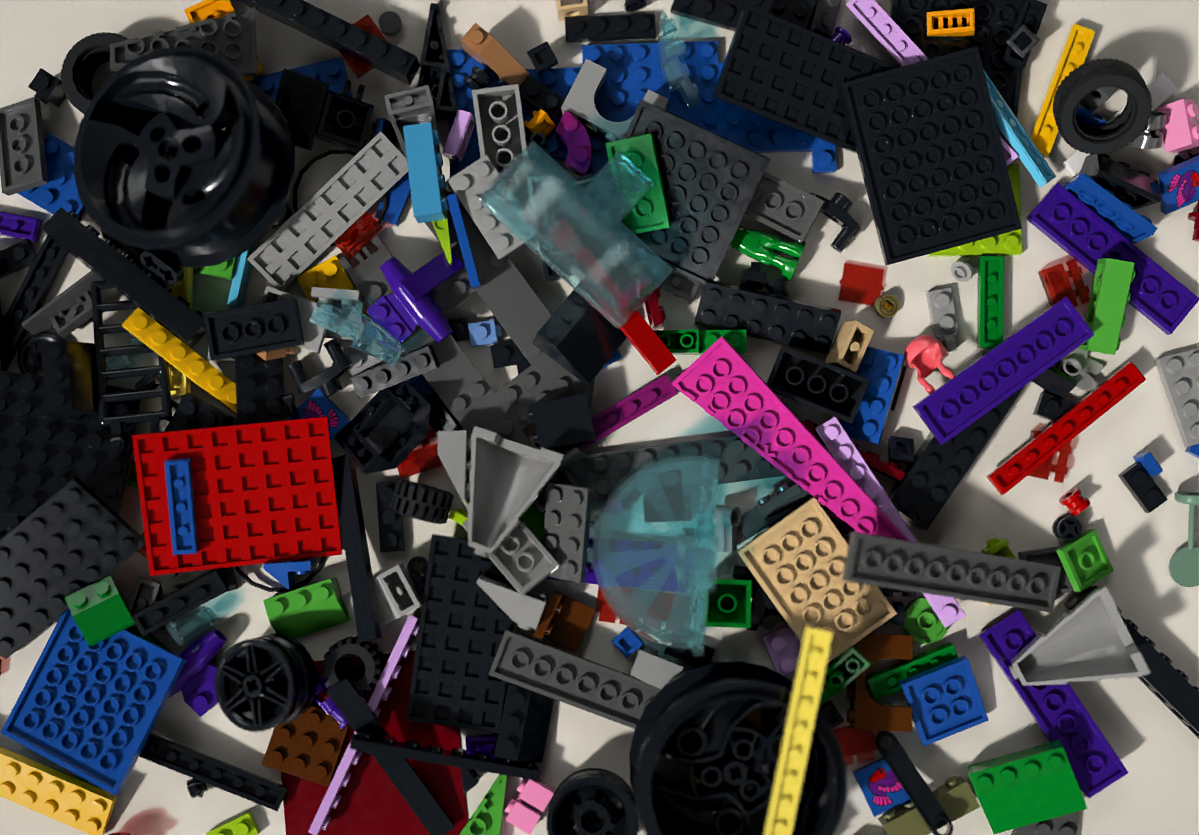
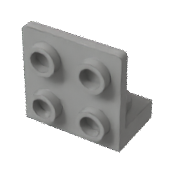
M312 287L311 296L317 300L316 302L333 308L325 338L359 341L364 305L362 293L358 290Z

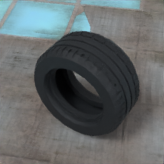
M110 32L91 34L82 38L68 51L62 64L61 84L67 99L81 113L85 114L93 99L90 81L94 71L101 64L110 60V44L129 40L127 37Z
M1112 58L1092 60L1084 65H1080L1079 68H1075L1074 71H1071L1062 80L1061 85L1056 90L1053 101L1055 122L1064 141L1075 150L1093 155L1118 151V149L1129 145L1130 142L1132 143L1143 132L1152 113L1151 94L1141 74L1129 63H1125L1122 60L1119 61V59L1113 60ZM1101 87H1116L1128 95L1126 106L1121 115L1110 123L1102 126H1088L1080 123L1075 118L1079 103L1093 90Z

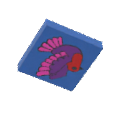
M1199 155L1159 172V188L1162 196L1160 207L1163 214L1167 215L1199 201Z
M319 388L296 411L298 419L328 416L330 442L351 422L329 397L324 398Z
M883 758L853 771L874 817L910 800Z

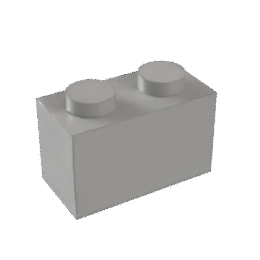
M645 646L644 649L638 648L629 675L632 678L662 689L667 683L680 676L684 667L679 663V658L669 654L663 657L658 655V650Z

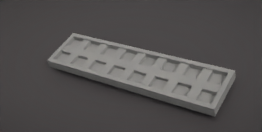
M380 131L259 246L247 260L276 288L284 290L408 172L406 158Z

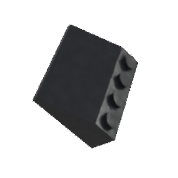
M581 281L537 332L533 345L589 386L627 337Z

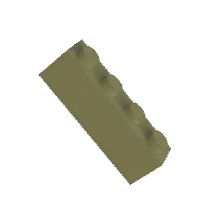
M961 776L948 778L945 780V784L938 788H929L951 822L980 807L968 782ZM910 800L904 802L903 806L896 810L890 809L884 812L882 817L878 819L886 835H928L931 833ZM942 820L938 821L936 830L945 826L946 823Z

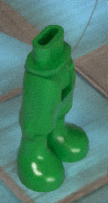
M740 225L731 243V248L734 249L735 247L742 254L759 261L761 264L776 266L781 270L782 278L790 282L806 242L784 241L775 234L743 228ZM773 250H778L783 253H786L791 258L777 255L773 252Z

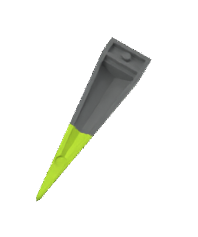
M429 85L384 95L388 116L406 160L403 126L431 122L434 130H438L436 112ZM437 144L438 152H440L439 144ZM445 211L446 219L432 221V224L449 264L452 265L447 211Z

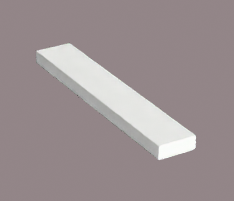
M1163 72L1147 85L1152 98V111L1178 89ZM1125 106L1120 111H1118L1108 122H1106V124L1112 122L1119 115H1121ZM1076 150L1062 165L1075 177L1080 173L1085 158L1093 154Z

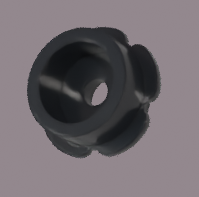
M194 778L187 780L190 796L192 798L198 796L202 798L204 791L207 790L206 783Z

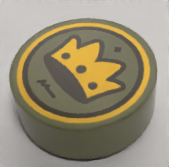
M881 295L875 300L874 310L882 318L892 317L898 311V301L892 295Z

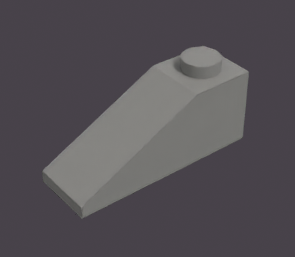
M483 575L479 576L477 584L514 622L518 623V627L525 630L537 628L547 598L530 592L521 596L513 586Z

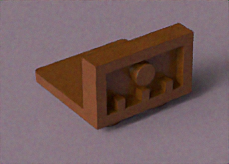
M554 590L533 636L540 639L545 637L577 652L595 614V609Z

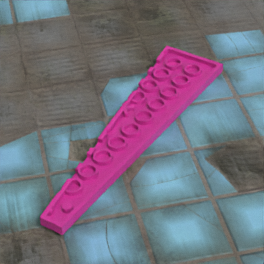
M723 336L671 383L690 400L701 406L709 415L721 422L729 431L731 430L740 437L749 447L755 449L759 455L798 486L814 496L822 505L833 511L842 521L844 520L853 527L856 532L910 541Z

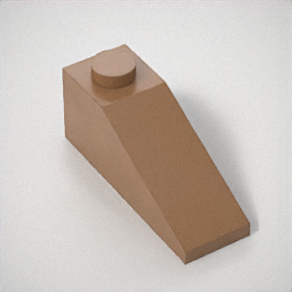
M476 22L461 39L464 51L506 85L518 84L520 88L530 75L493 36Z

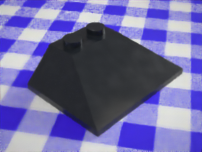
M407 380L379 391L335 439L364 474L395 469L429 434L431 404Z

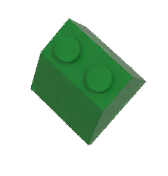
M111 575L65 597L72 617L90 647L135 624L121 589Z
M702 579L703 626L751 628V580Z

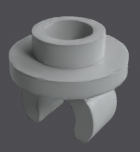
M968 257L956 261L951 266L953 277L960 282L969 281L977 270L976 266L972 268L967 263Z

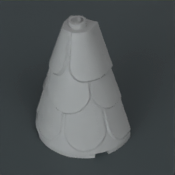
M474 426L471 435L468 544L470 547L475 548V554L487 558L489 553L495 554L520 523L519 519L538 498L540 491L561 466L564 458L563 454L544 448L538 450L501 438L495 432Z
M1106 585L1093 590L1070 612L1065 613L1045 633L1038 634L1011 659L1012 665L1008 666L1014 679L1019 678L1023 686L1132 678L1150 673Z

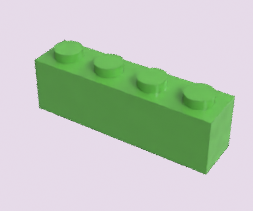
M1111 258L1098 259L1085 319L1086 324L1095 335L1081 344L1079 350L1115 355L1121 343L1119 334L1125 324L1126 317L1124 311L1125 306L1130 300L1129 287L1135 277V263Z

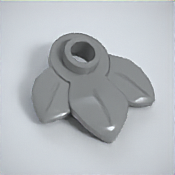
M1079 347L1070 352L1068 358L1063 359L1059 363L1058 370L1076 380L1077 388L1092 391L1097 388L1093 377L1098 375L1104 366L1095 360L1087 358L1088 351L1079 350ZM1066 367H1069L1072 373L1068 372Z

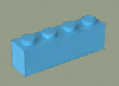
M431 122L403 126L414 217L418 223L446 219L445 211H449L447 197H443L442 190L446 188L444 174H440L443 158L441 152L437 150V144H440L439 131L434 130Z

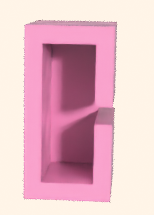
M1181 99L1157 108V112L1167 114L1165 128L1161 129V132L1164 134L1163 142L1166 153H1179L1199 146V124H1197V120H1199V107L1195 100Z
M523 778L517 788V791L520 792L516 800L511 798L505 809V812H507L506 821L530 835L541 817L540 813L544 812L552 798L555 788L541 779L537 781Z

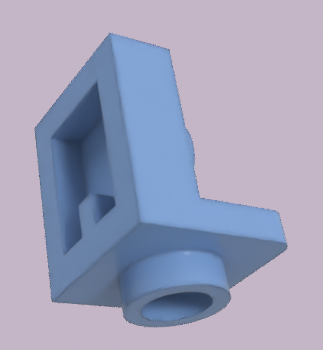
M494 318L489 319V321L468 324L471 347L498 344V337H502L500 323L496 324Z

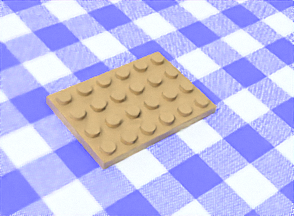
M812 497L736 552L801 644L806 626L827 629L833 632L827 663H829L897 613L878 586L842 580L849 545L815 497Z

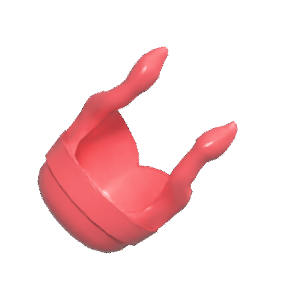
M928 334L920 335L905 348V361L910 368L916 369L917 380L928 394H931L935 389L925 378L931 375L937 367L944 376L951 379L954 378L951 370L945 367L941 361L949 353L938 339Z

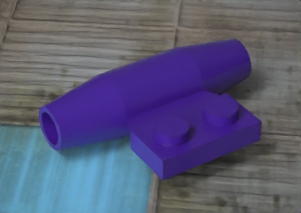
M396 257L390 258L381 265L380 269L394 294L382 296L366 311L394 347L399 346L415 333L417 325L425 330L437 343L447 338L453 331L440 306L430 293L413 304L397 286L403 279L411 275L412 272Z
M216 628L191 643L178 655L187 661L168 699L182 691L184 702L200 717L218 702L215 692V675L218 666L210 663L228 642L221 631Z

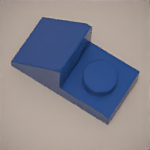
M316 558L268 562L263 564V568L284 587L291 589L295 584L294 571L295 574L309 573V570H312L316 565Z

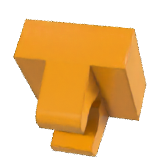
M541 109L538 112L534 111L532 113L534 117L529 122H524V125L531 134L541 132L545 137L556 127L548 114Z

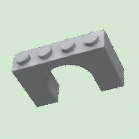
M586 59L561 107L562 115L565 110L570 112L584 125L587 131L593 134L598 132L605 135V139L609 142L624 139L634 115L623 122H612L606 120L598 113L594 102L607 77V69ZM649 89L643 100L664 110L668 107L669 99Z

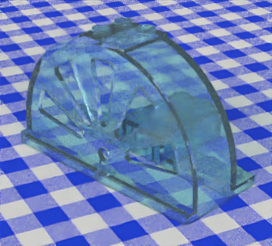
M532 141L484 190L485 194L480 199L481 204L616 328H621L673 271L670 266L622 223L628 214L650 192L654 182L620 151L612 157L584 188L540 146Z
M679 453L658 457L640 465L628 473L614 487L605 500L599 515H595V521H590L589 538H593V545L588 544L587 562H592L591 569H595L597 582L605 600L625 625L637 634L655 643L668 647L691 649L693 655L703 656L708 591H714L718 539L714 535L720 459L711 454Z

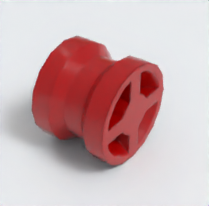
M1078 487L1068 491L1059 500L1062 506L1068 508V513L1071 516L1081 513L1091 503L1088 498H1084L1081 495V490Z

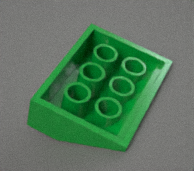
M1060 739L968 766V775L994 834L1088 809Z

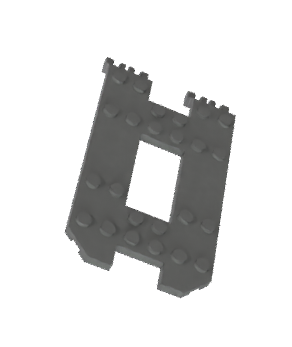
M445 181V189L448 192H450V194H454L455 192L451 188L448 181ZM458 198L481 287L477 289L471 288L466 267L464 266L460 271L429 293L445 315L477 292L531 366L494 393L451 334L443 341L437 343L425 330L417 325L415 333L400 345L407 354L430 345L433 346L441 367L426 372L423 376L462 428L467 430L470 438L474 426L495 432L501 438L535 448L522 430L530 424L528 411L532 410L531 405L586 393L590 408L595 378L587 386L533 345L537 332L552 315L509 257L506 256L501 260L498 259ZM449 207L447 218L451 250L465 265ZM432 221L424 222L439 241ZM376 233L370 236L372 243L379 249L374 254L370 253L365 243L362 242L359 245L368 257L366 260L363 259L356 248L351 250L353 256L360 262L355 268L352 267L351 262L346 256L339 259V262L370 305L374 304L382 296L394 294L380 269L381 265L393 256Z

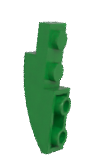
M746 329L653 330L672 355H702L721 336L739 354L747 353Z
M854 647L845 650L826 664L818 707L834 693L838 694L871 665V662Z

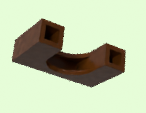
M869 633L851 646L870 661L871 665L881 659H913V636ZM871 665L851 682V685H847V698L850 699V709L847 708L846 720L847 723H850L851 728L899 732L912 731L911 707L878 704L868 695L865 687V677Z

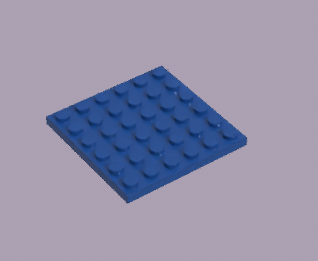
M68 608L61 614L0 733L114 795H120L187 660L127 629L90 647Z

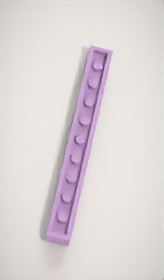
M850 0L846 4V7L902 67L929 60L875 0ZM1000 137L1006 165L1008 166L1018 155Z
M832 417L816 427L815 430L837 462L910 541L918 542L838 418ZM923 593L944 627L966 616L956 598Z
M415 613L409 614L368 702L369 707L377 718H379L382 711L379 708L382 699L386 701L392 690L389 684L392 678L396 679L402 668L399 665L402 656L407 657L412 647L409 641L412 635L416 636L418 634L421 616ZM350 743L308 833L318 835L321 830L325 831L332 817L328 816L331 809H336L341 800L340 789L342 786H347L352 776L349 770L352 764L356 766L362 754L359 750L350 749Z

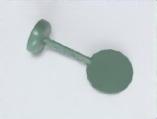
M1175 492V500L1177 502L1189 504L1188 546L1180 548L1173 554L1169 562V573L1172 579L1179 585L1195 587L1199 585V548L1194 547L1195 505H1199V492Z

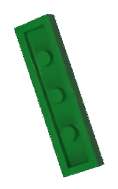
M1004 256L978 257L977 348H994L1003 342Z
M948 642L916 655L912 660H904L868 675L865 679L872 698L876 701L902 690L899 681L958 658L954 644Z

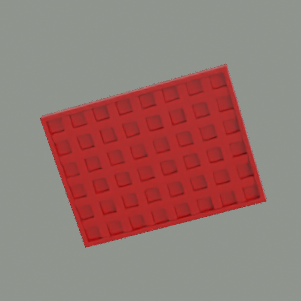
M328 416L132 435L150 576L342 555ZM191 458L199 552L173 555L164 461Z

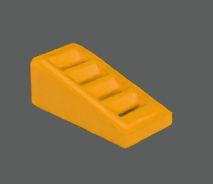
M974 8L927 12V36L974 35ZM934 18H938L939 29H934ZM943 18H948V28H943ZM953 18H957V27L953 28ZM962 18H967L966 27H962Z

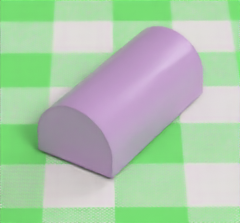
M464 110L457 111L442 152L443 156L460 163L464 158L476 125V119L470 112Z

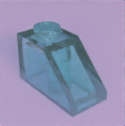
M203 605L170 623L166 628L178 645L182 646L197 640L218 623L215 620L214 612L209 607Z

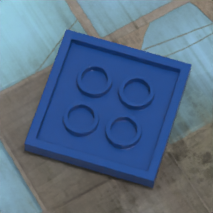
M49 133L44 141L48 184L17 194L53 215L62 207L68 213L72 210L81 218L86 209L79 198L73 174L74 147Z
M965 655L899 681L907 705L912 708V719L923 746L989 721L969 660Z

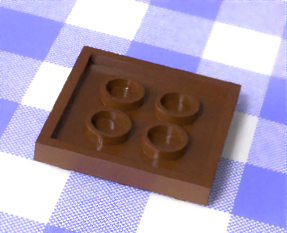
M311 704L307 711L299 718L274 727L262 765L329 787L350 724L341 730L340 724L332 715H328L321 707Z

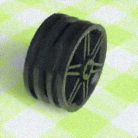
M279 633L260 636L234 644L222 656L215 675V692L221 710L234 725L251 732L266 731L299 718L310 707L317 688L316 668L308 650L295 638ZM270 657H273L276 662H271Z
M602 768L578 770L566 777L555 790L547 814L548 835H605L607 831L613 832L614 835H637L638 811L636 799L630 786L617 774ZM603 790L605 796L598 799L595 795L596 791ZM579 795L582 799L581 803L573 801V797ZM614 808L621 810L619 816L612 813ZM592 811L597 812L595 819L590 818ZM569 818L575 822L572 827L566 825V820Z

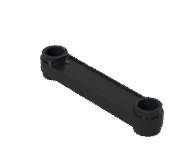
M890 732L879 733L875 738V746L931 833L933 835H941L936 830V824L942 820L947 825V830L942 835H952L953 824L896 737ZM882 736H887L891 739L892 745L889 749H884L881 746L880 739Z

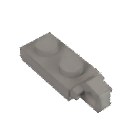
M951 288L927 292L926 297L933 336L942 342L948 353L956 351L955 339H959V331Z

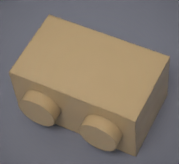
M856 320L842 322L825 362L856 373L874 330Z

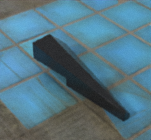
M431 3L420 59L421 70L417 87L429 85L436 112V120L440 121L456 115L457 106L439 5Z

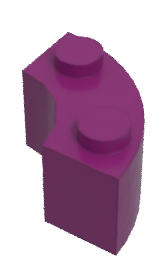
M565 110L555 130L556 139L565 146L568 152L566 169L584 176L589 174L591 168L590 139L582 123Z

